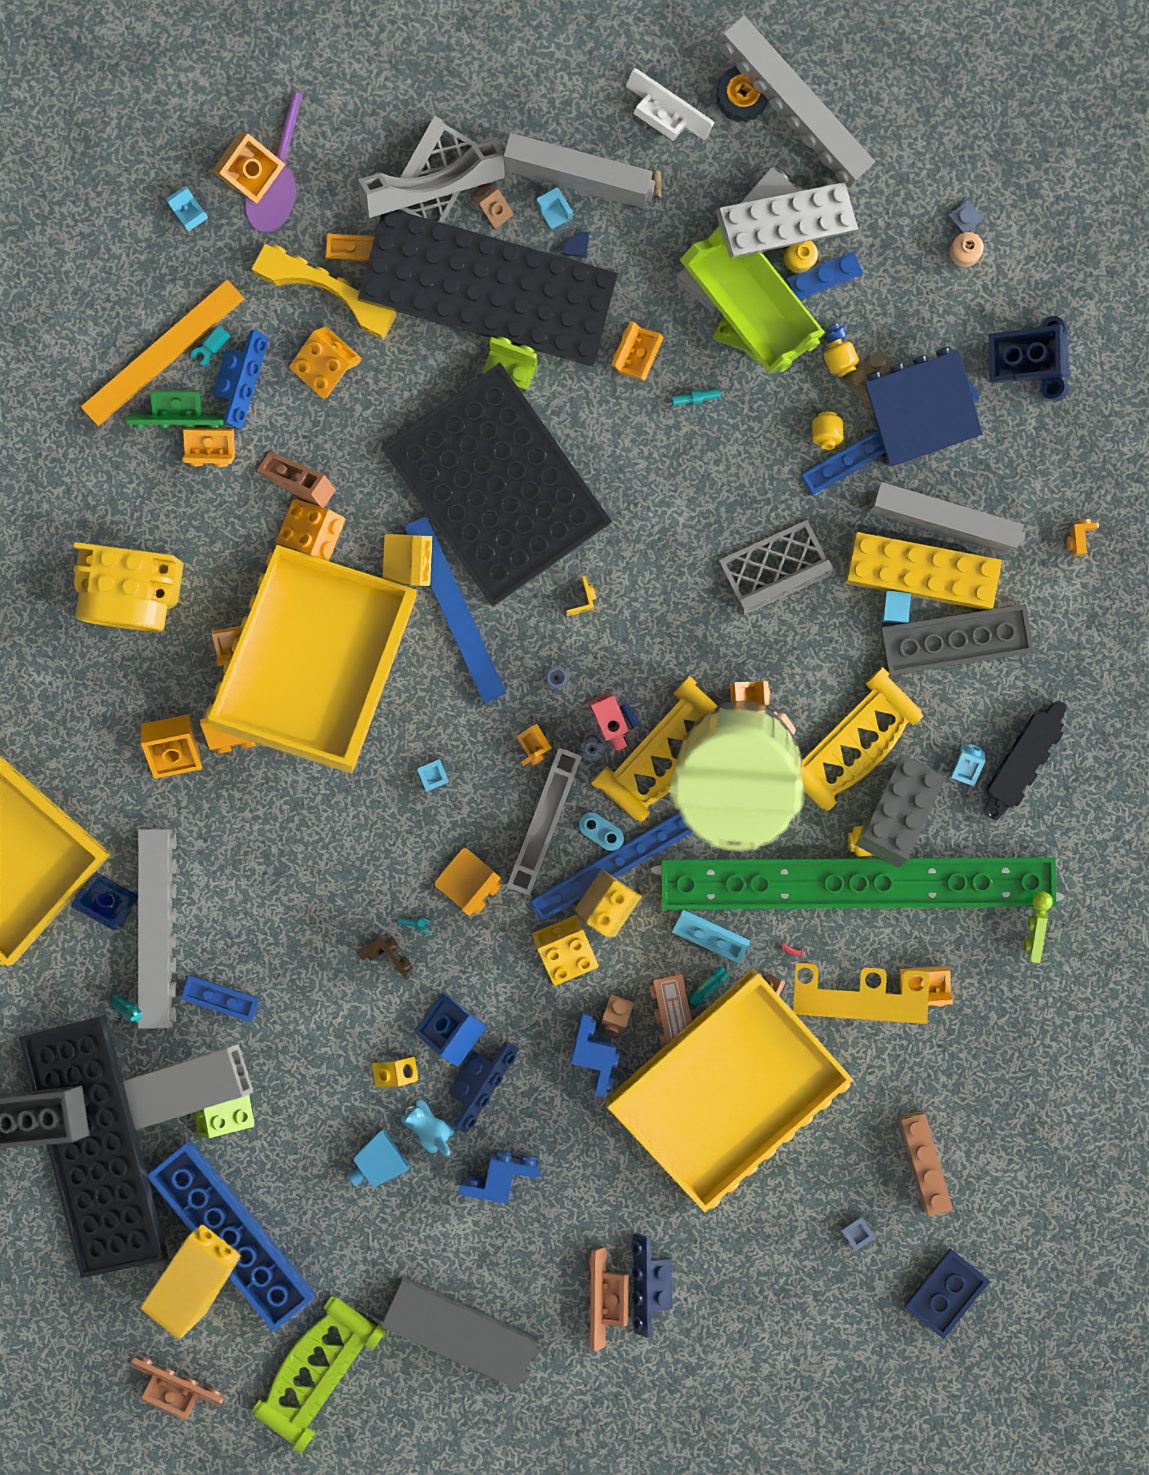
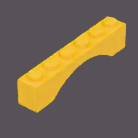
M267 244L264 245L252 267L255 276L275 286L307 284L331 292L351 309L362 330L384 341L397 316L396 311L358 301V296L361 288L356 290L350 287L351 284L345 279L338 277L336 280L328 276L329 272L319 266H316L314 269L307 265L308 262L297 255L293 258L285 254L286 250L278 245L273 244L272 247Z

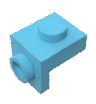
M186 186L167 198V202L188 231L208 218Z

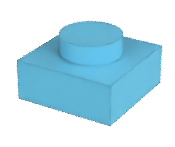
M440 759L417 769L426 792L449 783Z

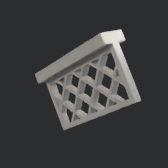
M434 116L400 178H417L438 172L449 166L446 163L443 152L456 149L458 158L462 157L460 148L479 144L442 123L443 120ZM443 131L453 136L455 145L442 148L439 138ZM437 144L438 149L433 151L434 147ZM440 153L443 166L430 169L429 156ZM426 165L427 170L422 171L423 167ZM460 191L452 193L449 201L440 203L438 197L435 198L437 204L424 207L421 202L418 209L410 210L404 207L398 210L427 218L425 211L438 207L440 214L438 222L443 223ZM447 205L443 212L441 206Z
M808 520L719 560L740 604L743 615L831 576L833 567L830 561L827 560ZM805 528L809 536L807 543L804 544L793 540L795 532ZM781 540L788 543L784 554L771 550L773 542ZM791 544L804 548L800 560L787 556ZM759 550L766 553L762 564L749 560L751 552ZM807 550L816 552L820 558V561L814 564L803 560ZM769 554L782 558L778 570L765 566ZM733 560L744 563L740 575L729 571L727 563ZM785 560L798 564L796 572L788 574L781 571ZM747 564L760 568L756 580L743 576ZM765 570L776 574L774 582L770 584L760 582L762 571ZM743 580L754 584L752 592L742 596L738 589L740 581Z

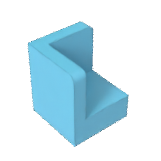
M558 187L537 198V206L551 229H555L572 219V210Z
M887 591L884 611L881 613V622L894 624L908 623L911 593Z

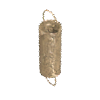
M658 170L652 172V180H655L653 198L656 196V203L657 196L662 198L661 171L659 172Z

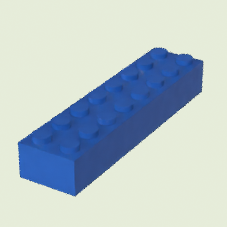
M192 1140L188 1141L147 1175L192 1232L203 1224L241 1255L229 1278L273 1332L313 1299L316 1294Z

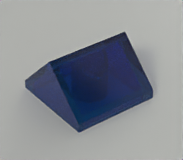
M96 872L71 903V907L114 931L122 928L138 899V895Z

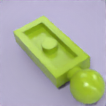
M1044 891L1036 893L1032 899L1033 913L1032 916H1028L1027 929L1030 930L1029 937L1024 940V952L1028 954L1030 962L1035 963L1041 962L1048 920L1046 911L1051 908L1053 903L1051 895Z

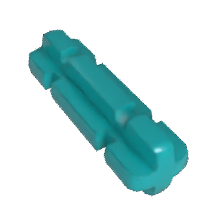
M717 967L713 971L714 974L712 976L709 975L696 988L697 991H693L688 996V1001L694 1007H698L703 1002L702 999L704 997L707 998L720 985L719 982H723L729 974L723 967Z
M113 996V1001L110 1004L129 1021L136 1023L140 1021L143 1013L139 1008L123 996Z

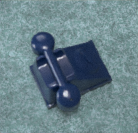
M1049 316L1043 321L1042 327L989 334V382L995 384L1012 381L1045 380L1041 387L1042 395L1052 402L1063 400L1069 392V384L1062 378L1070 377L1071 375L1069 370L1070 341L1066 337L1068 334L1066 322L1058 316Z

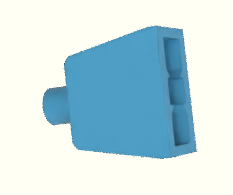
M383 1128L353 1158L358 1167L350 1172L348 1177L354 1186H358L367 1179L372 1187H376L405 1173L411 1166Z

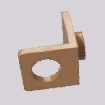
M485 183L470 195L471 200L480 205L494 228H498L513 216V212L501 192L491 183ZM489 190L485 195L479 197L481 193Z

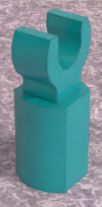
M217 325L202 342L203 346L194 349L190 356L195 359L198 355L203 354L204 359L200 364L204 368L210 363V356L212 354L215 355L231 336Z

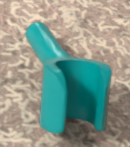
M424 917L418 920L398 919V924L413 926L419 932L426 934L432 933V931L425 929L427 922L434 923L431 919Z

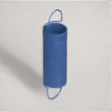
M625 702L624 705L619 707L632 729L638 725L640 726L639 720L628 703Z

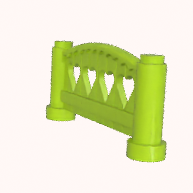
M331 1296L323 1308L327 1311L326 1315L310 1327L295 1343L274 1378L268 1398L265 1401L260 1399L251 1411L257 1419L294 1445L292 1449L299 1454L303 1452L315 1432L308 1428V1425L365 1345L373 1351L387 1331L380 1324L378 1326L373 1324L338 1297L334 1298ZM330 1326L338 1328L344 1345H327L323 1343L322 1337L328 1334ZM320 1346L323 1348L330 1366L309 1364L308 1357L314 1354L315 1347ZM301 1367L309 1369L315 1386L295 1385L293 1379L295 1376L300 1375L299 1370ZM287 1388H293L301 1407L282 1406L279 1403V1398L285 1396Z

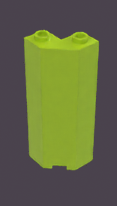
M720 225L707 240L694 243L680 259L769 374L778 370L780 372L785 371L791 366L794 359L808 350L809 352L819 345L820 341L818 339L825 332L762 252L729 259Z

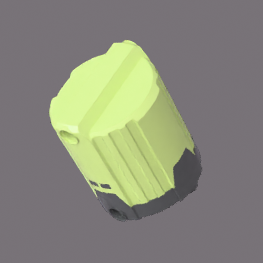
M745 700L721 703L719 707L705 713L694 723L687 736H684L681 747L678 749L677 765L671 781V799L673 800L674 807L680 810L686 825L699 838L709 842L711 846L728 850L757 849L759 845L770 842L781 831H784L791 818L799 813L800 806H802V754L799 743L796 742L785 722L776 714L766 709L764 705Z

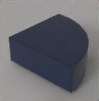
M580 232L572 236L564 246L563 255L587 258L589 232Z

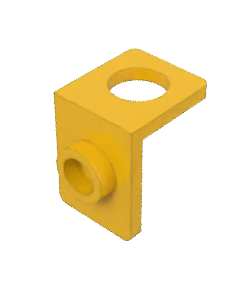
M586 575L582 576V581L589 605L567 610L566 616L594 610L592 600L596 599L593 585L588 586Z
M415 1057L398 1061L372 1063L376 1087H397L418 1081ZM405 1064H408L411 1069V1074L408 1078L403 1074Z

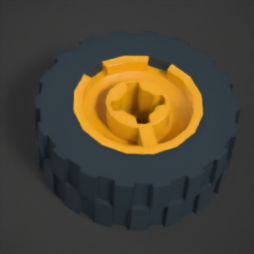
M737 65L733 66L732 69L726 70L725 74L720 78L716 98L717 105L720 107L722 114H725L730 120L733 119L735 122L744 121V123L749 122V120H755L757 116L762 115L769 100L763 93L755 89L753 82L738 70ZM742 90L746 91V97H743L739 92Z

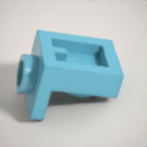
M962 744L960 755L951 773V778L975 786L986 761L985 752L976 745L969 744L967 746Z

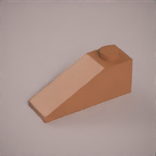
M273 452L267 454L256 470L259 474L304 502L323 508L336 491L324 474Z

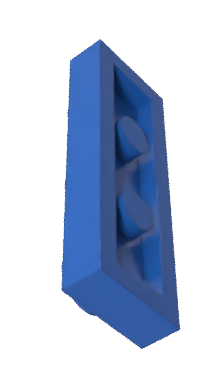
M853 251L810 268L805 272L788 277L786 281L797 298L802 300L862 276L863 272Z
M192 975L188 976L181 997L182 1000L248 1022L253 1021L260 1000L258 997Z

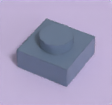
M968 200L948 217L960 233L969 232L983 220L982 216Z
M861 1215L841 1228V1231L855 1251L876 1238Z

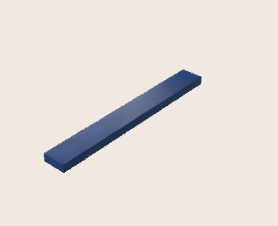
M968 380L972 398L975 402L979 399V396ZM879 431L872 432L800 474L811 496L884 455L885 451Z
M427 516L405 525L404 527L408 535L432 536L430 585L484 704L505 695V689Z
M679 811L625 843L619 849L610 852L530 900V903L543 922L582 899L601 869L617 878L694 831L686 825Z

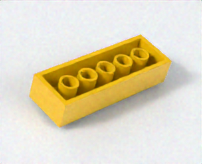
M857 532L852 540L845 584L886 592L911 593L912 597L986 611L994 606L1002 560Z

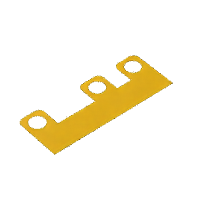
M796 964L793 1008L795 1015L927 1024L929 974L925 971H906L903 975V993L898 995L886 994V971L881 968H863L860 976V992L817 989L818 967L815 964ZM808 968L812 971L813 979L810 983L804 984L798 980L797 974L800 969ZM871 972H875L881 977V984L877 988H870L866 985L865 978ZM918 975L924 980V987L920 991H913L909 988L908 980L911 976Z

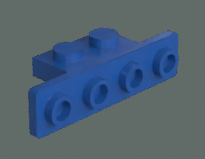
M256 330L250 331L244 352L225 350L212 394L216 398L229 400L224 423L236 429L243 428L269 341L267 336Z

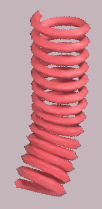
M785 943L781 947V949L792 956L805 955L803 949H793L789 945L787 947Z

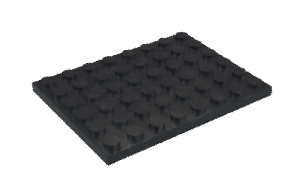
M501 362L381 447L492 607H495L613 523Z

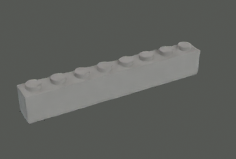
M744 15L722 35L717 44L720 46L723 54L730 57L736 63L738 70L753 82L758 92L764 94L770 101L772 108L783 115L789 127L801 135L804 143L819 155V159L824 165L829 166L840 183L845 182L846 186L850 187L876 162Z
M172 829L138 830V1008L143 1013L138 1022V1028H169L172 1026V1022H176V1007H172V997H176V982H172V972H176V958H172V948L176 947L177 939L176 933H172V923H176L177 914L176 908H172V898H176L177 890L176 884H172V874L176 873L177 865L176 859H172V849H176L177 840L176 834H172Z

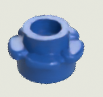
M838 322L826 328L827 333L824 335V338L827 337L829 343L843 338L847 335L846 325L840 326Z

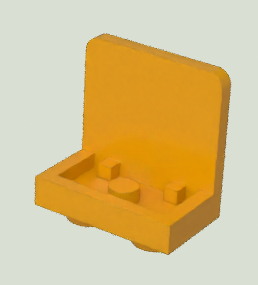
M294 499L277 537V543L281 546L329 561L339 534L342 531L345 518L327 508Z
M464 848L435 881V886L463 909L462 911L470 917L473 913L478 915L485 907L486 903L483 900L488 894L494 896L502 886L499 883L502 877L471 851Z

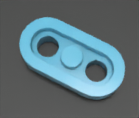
M586 813L581 817L579 829L585 836L609 851L617 850L622 846L624 836L619 828L596 813ZM589 820H593L596 823V827L592 830L586 826ZM609 834H614L616 836V841L614 843H609L607 841V836Z

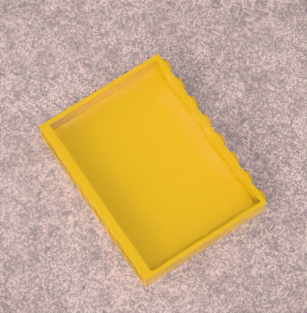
M276 545L274 553L270 552L267 557L266 566L268 568L266 573H261L257 585L259 591L257 595L253 594L250 600V614L248 617L244 616L240 628L242 634L233 643V657L225 663L223 682H218L214 696L217 697L214 705L210 704L208 706L206 718L208 719L209 728L352 774L412 612L417 590Z
M1 756L0 965L4 966L6 964L10 966L21 957L111 853Z
M753 967L605 1099V1103L611 1112L696 1204L706 1212L708 1209L715 1208L727 1192L734 1191L745 1176L752 1175L764 1159L771 1158L782 1143L789 1142L801 1126L808 1125L819 1110L826 1109L838 1093L845 1092L853 1079Z

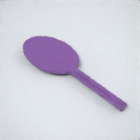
M293 92L276 155L283 163H285L302 94L298 92ZM286 165L257 204L246 197L248 220L260 232L267 233L278 229L287 220L292 211L296 195L294 176Z

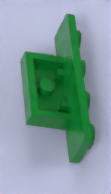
M152 390L150 392L152 413H130L126 418V424H133L135 428H144L148 425H157L159 428H169L172 425H182L183 428H194L196 425H206L207 428H219L221 425H224L225 414H202L201 390Z

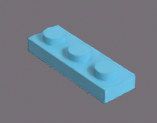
M682 910L672 931L676 935L737 963H740L750 943V940L685 910Z

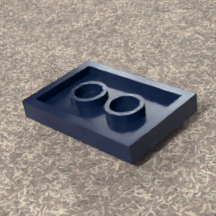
M949 1248L904 1304V1307L944 1340L990 1283V1280Z

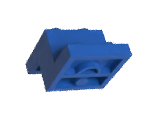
M582 1011L571 1064L599 1070L594 1092L596 1096L605 1098L606 1091L611 1092L614 1080L613 1075L610 1074L611 1068L617 1067L620 1053L616 1050L614 1043L588 1038V1036L593 1037L596 1020L592 1019V1013Z
M497 1150V1153H492L487 1181H482V1177L477 1175H468L467 1178L462 1177L458 1195L508 1204L513 1174L538 1179L541 1161H536V1156L522 1154L521 1158L512 1156L510 1151Z

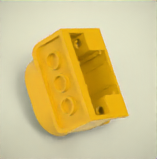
M74 542V548L79 550L77 565H74L73 571L76 572L74 587L78 592L75 617L78 620L92 624L141 631L161 632L164 630L167 609L173 608L179 599L183 562L173 555Z

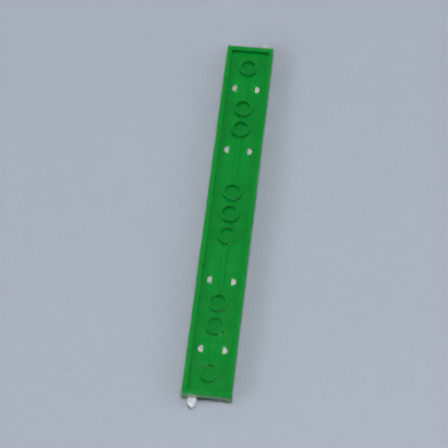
M1055 857L908 858L900 868L882 859L661 860V865L654 866L651 869L653 873L661 875L662 910L1034 907L1032 899L1036 893L1041 891L1050 894L1053 900L1051 907H1057L1056 901L1064 898L1063 894L1056 892Z

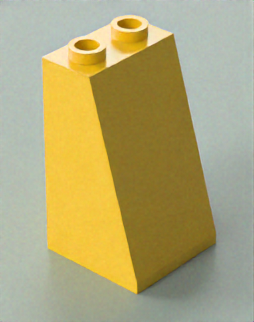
M601 869L574 910L587 924L605 936L615 937L642 895Z
M202 1224L184 1242L141 1306V1309L180 1340L207 1314L241 1255Z

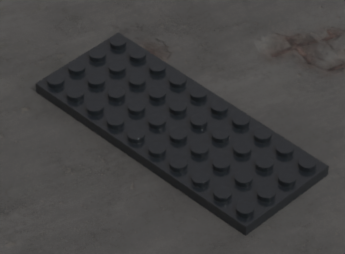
M394 210L380 216L358 301L488 338L493 337L497 339L498 336L510 340L513 345H525L534 351L593 367L618 273Z
M106 1015L19 1037L32 1091L82 1086L89 1136L74 1142L46 1144L80 1277H90L168 1259Z

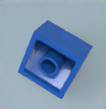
M442 993L414 1033L440 1057L459 1066L487 1025L445 993Z

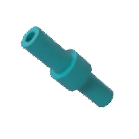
M719 388L701 391L700 389L692 390L689 394L672 396V405L702 404L706 400L721 398V392Z

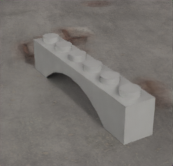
M495 140L472 146L453 164L430 175L417 178H397L379 173L358 179L360 204L370 218L505 178L504 154Z
M562 748L558 749L507 884L508 888L530 896L582 756Z

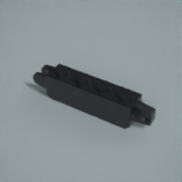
M1053 702L1045 712L1031 715L986 787L987 796L990 798L984 809V815L997 821L1008 808H1013L1014 805L1017 807L1025 796L1022 793L1027 785L1031 786L1038 775L1035 771L1040 764L1044 765L1050 757L1051 753L1048 752L1052 744L1056 745L1063 736L1064 732L1061 730L1064 724L1061 723V720L1067 710L1064 702Z

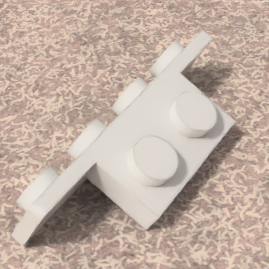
M637 68L631 72L626 87L643 98L634 111L636 116L673 141L684 128H687L703 140L708 137L714 124L710 118Z

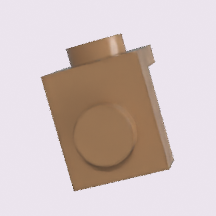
M611 994L598 1029L604 1031L608 1036L622 1037L634 1002Z

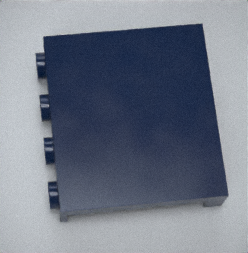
M950 346L936 350V355L928 358L927 355L915 357L912 359L913 363L905 366L904 363L895 364L889 367L890 371L881 374V371L867 374V379L860 381L861 385L865 386L886 454L883 455L886 465L892 467L983 435L959 350L950 349Z

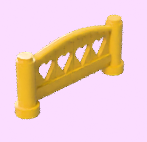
M883 667L878 669L865 682V685L871 692L802 759L803 791L822 810L825 809L828 812L837 803L834 799L835 796L859 782L875 769L896 744L905 726L908 723L915 725L924 716L911 699L888 677L889 673ZM875 711L892 714L895 717V722L892 725H888V729L885 732H881L878 729ZM857 728L876 732L878 739L875 742H871V746L868 749H863ZM840 745L856 748L861 752L860 757L854 759L853 764L849 767L843 762ZM823 762L843 768V774L836 777V781L833 784L828 783L826 780Z
M688 676L673 692L680 701L617 770L613 772L606 766L590 783L597 790L601 789L628 815L640 823L650 814V811L647 810L648 806L671 792L672 775L675 773L678 759L672 757L667 738L683 740L684 736H687L684 720L696 722L705 713L719 707L695 685L697 682L691 676ZM651 756L671 760V768L665 769V774L662 777L656 776ZM634 774L651 776L655 779V785L649 787L647 794L641 795L639 793Z

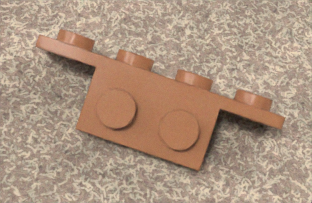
M606 1247L592 1250L589 1257L591 1279L588 1288L591 1293V1304L588 1309L590 1317L588 1341L590 1343V1351H598L605 1347L606 1324L616 1326L628 1325L629 1274L606 1272Z
M139 1357V1359L132 1358L130 1362L132 1368L152 1376L141 1398L142 1401L186 1421L197 1398L221 1407L223 1398L220 1397V1392L212 1388L204 1390L197 1387L198 1383L187 1377L182 1380L175 1376L176 1373L166 1367H162L160 1370L152 1366L153 1362L144 1357Z

